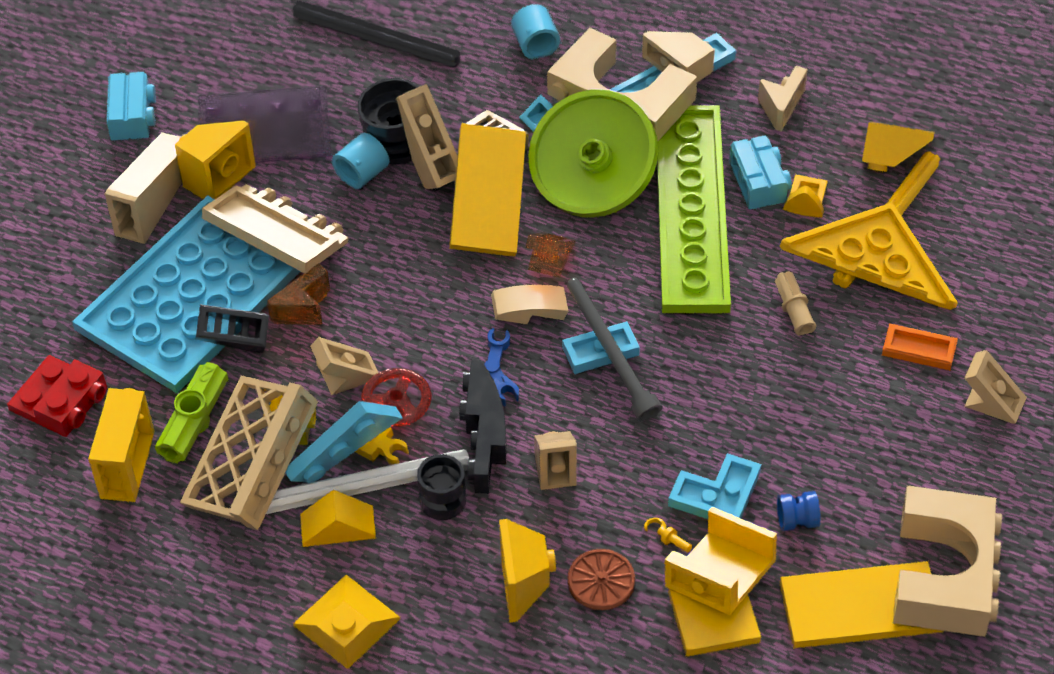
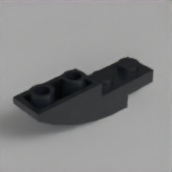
M471 357L470 371L463 372V392L468 393L467 400H460L459 419L460 421H466V433L471 434V450H476L475 458H469L467 478L468 480H474L475 493L489 494L492 464L506 465L505 415L501 397L490 373L479 358Z

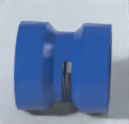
M815 491L803 492L801 496L796 498L790 494L777 496V514L781 531L794 530L797 525H804L808 529L820 526V506Z

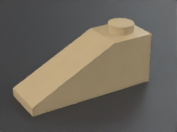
M424 84L396 97L411 158L424 188L435 189L454 181L456 178L457 153L428 85Z

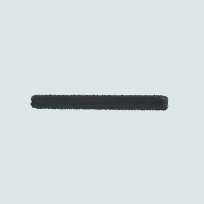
M298 0L293 6V16L295 18L455 68L461 59L460 51L312 3Z

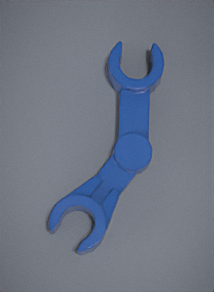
M492 328L488 332L490 352L484 366L495 382L501 397L502 406H506L505 397L502 395L505 392L513 393L516 401H519L518 386L506 377L500 369L503 351L510 345V333L506 330L505 339L495 341L494 328Z

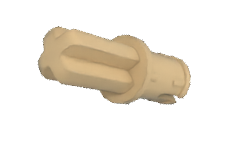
M792 272L779 273L775 283L783 300L781 307L784 312L789 314L795 333L798 336L812 333L816 329V323L813 321L807 307V296L801 293Z

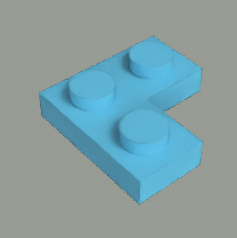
M727 453L716 481L681 470L668 498V506L708 519L710 508L714 507L741 519L761 473L762 464Z

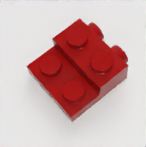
M48 355L7 405L9 411L67 437L74 428L77 429L83 424L86 413L93 404L102 401L107 391V384L103 372L75 359L71 364H68Z

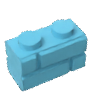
M132 72L129 75L125 73L110 74L108 78L107 126L111 140L148 138L149 126H155L154 107H150V103H156L155 86L148 83L147 74L144 72Z
M766 135L752 138L750 141L745 139L733 142L730 145L729 163L748 209L785 203L787 192L791 189L792 182L788 170L782 171L781 155L778 147H772Z

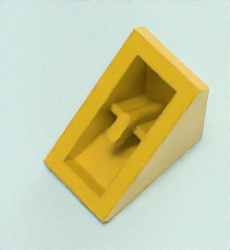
M334 489L300 514L303 547L376 539L373 506Z

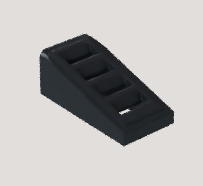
M200 304L195 339L245 351L263 353L266 346L269 314ZM209 316L215 317L214 332H207ZM222 319L229 320L227 334H221ZM236 322L242 323L241 336L234 335ZM249 325L255 326L254 338L248 337Z

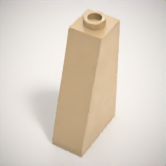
M161 133L106 190L105 197L115 236L143 244L148 240L182 183L174 145L181 136Z

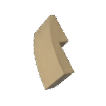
M512 286L494 290L491 294L496 320L528 324L532 315L564 320L568 313L564 287Z

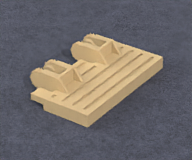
M247 184L242 187L236 185L202 208V219L304 274L348 243V237L342 234V225L334 222L326 227L328 221L321 214L315 215V217L307 221V215L291 208L292 202L290 198L283 196L275 200L277 196L275 190L268 187L257 194V189Z

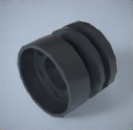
M388 78L375 82L362 92L358 100V114L363 133L372 135L383 145L391 165L406 164L412 161L396 97L419 86L410 80L402 78Z

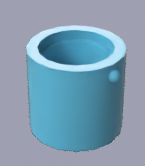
M536 4L528 5L518 10L511 20V27L524 55L530 59H536L553 54L560 44V36L548 10L542 5Z
M368 133L358 135L332 158V165L339 178L354 189H361L389 164V156L383 145Z

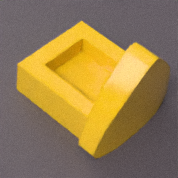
M795 174L791 192L785 201L783 210L804 216L823 217L824 209L822 203L827 188V180Z

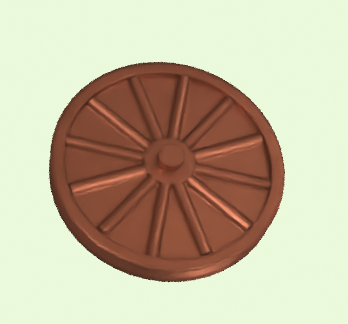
M594 549L581 554L573 561L568 572V587L572 596L581 605L594 610H609L622 605L629 599L635 586V573L631 563L623 555L608 549Z

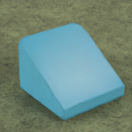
M540 95L519 118L534 132L542 117L553 105Z

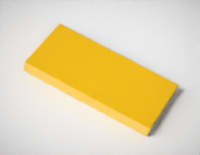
M461 123L449 249L516 256L526 131Z
M928 561L780 577V588L793 648L944 632L943 630L893 623L895 593L900 570L931 574Z

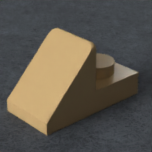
M795 66L791 75L783 78L781 85L764 79L760 80L758 101L776 130L782 132L806 88L808 69Z
M318 337L310 346L316 358V364L323 375L331 395L380 378L376 366L367 351Z
M987 350L975 353L964 378L972 387L965 407L1013 424L1016 423L1027 397Z

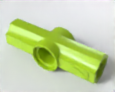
M206 362L204 365H199L187 389L175 397V410L155 445L156 453L164 457L166 461L176 464L180 461H185L198 435L208 428L210 424L209 415L228 381L227 372L222 370L217 364Z

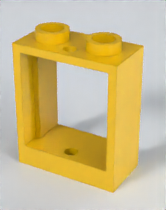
M109 388L88 458L100 499L136 502L155 432L144 391H137L131 388Z

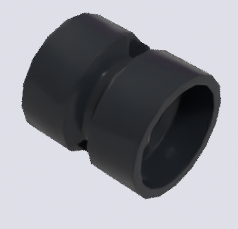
M436 454L425 459L417 470L419 502L422 511L428 517L435 520H449L457 517L466 506L465 471L461 462L447 454Z

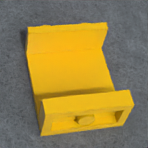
M711 507L708 511V533L686 557L672 551L665 559V587L731 615L775 563L777 534Z

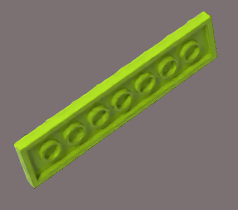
M690 105L658 141L657 179L662 313H730L731 295L720 105Z

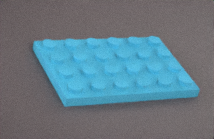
M208 195L72 321L75 331L175 393H178L193 378L199 365L210 362L225 347L195 339L200 304L259 313L301 272L202 219V208L215 200ZM209 316L207 332H214L215 317ZM222 319L221 334H227L229 320ZM236 322L234 335H237L242 330V323Z

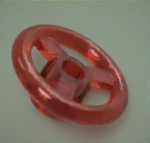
M391 368L375 374L367 381L361 394V401L395 406L403 418L391 427L406 426L419 420L429 409L432 399L431 389L427 381L420 374L404 368ZM399 378L396 386L389 389L387 393L372 395L375 388L382 382ZM411 382L421 392V401L416 408L411 404L407 396V389Z

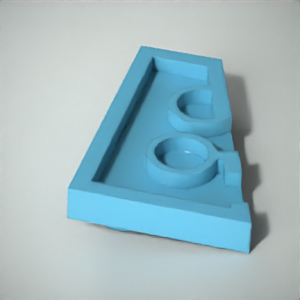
M358 401L292 461L285 473L290 481L316 482L325 475L326 471L403 417L395 406Z

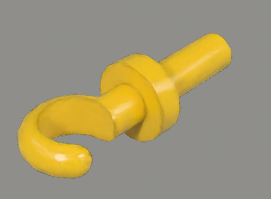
M650 518L645 522V531H648V526L651 523L661 525L657 534L661 536V542L665 545L672 543L686 553L691 551L692 545L678 537L676 529L672 527L666 529V523L662 519Z

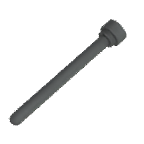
M577 278L569 279L567 287L633 397L631 399L633 404L631 410L637 420L642 422L657 415L663 408L657 396L651 394L649 390H644L581 282Z

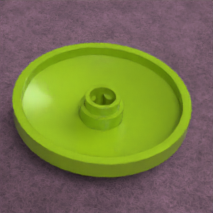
M603 89L577 92L556 103L538 123L529 146V169L540 193L556 208L568 214L584 218L602 217L625 208L645 190L654 174L658 160L657 135L643 109L627 96Z

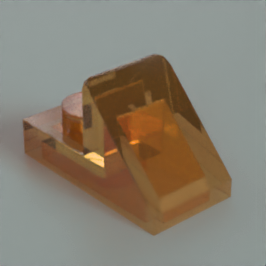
M546 232L529 234L525 248L532 249L533 251L528 270L560 278L576 240Z
M318 263L306 274H303L268 299L270 321L274 324L322 325L319 302L330 291L328 270Z

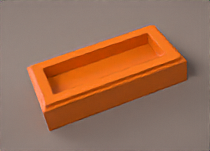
M889 323L882 356L951 371L958 338Z

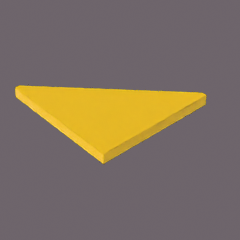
M893 202L796 234L781 241L780 248L783 251L938 307L952 310L958 304Z

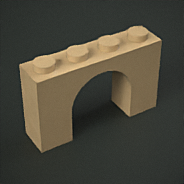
M589 28L547 71L548 95L561 101L572 94L585 90H609L598 81L616 63V39ZM669 64L648 87L636 92L618 93L632 99L643 109L650 119L659 141L696 100L697 76Z
M907 485L902 509L900 537L949 545L960 551L968 559L971 567L962 573L949 576L900 570L895 593L893 623L986 636L989 622H996L999 605L998 599H992V592L997 593L1000 578V570L993 569V563L998 564L1001 550V542L994 541L995 535H1000L1002 514L996 513V498Z

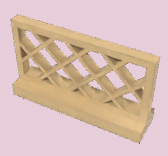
M241 376L180 503L186 507L235 520L248 528L259 530L318 404V400L299 384L289 382V385L285 386ZM248 389H256L258 398L244 405L243 399ZM282 395L283 397L278 408L271 412L268 403ZM262 407L265 416L250 425L247 415ZM241 419L243 429L229 437L228 430L231 424ZM268 426L263 440L256 444L253 434ZM247 438L249 449L235 456L232 447ZM225 451L228 461L214 469L212 464L215 457ZM253 458L247 473L241 476L238 466ZM231 471L234 481L220 489L217 478ZM210 483L213 493L200 501L196 500L200 489ZM238 491L230 509L225 508L223 498Z

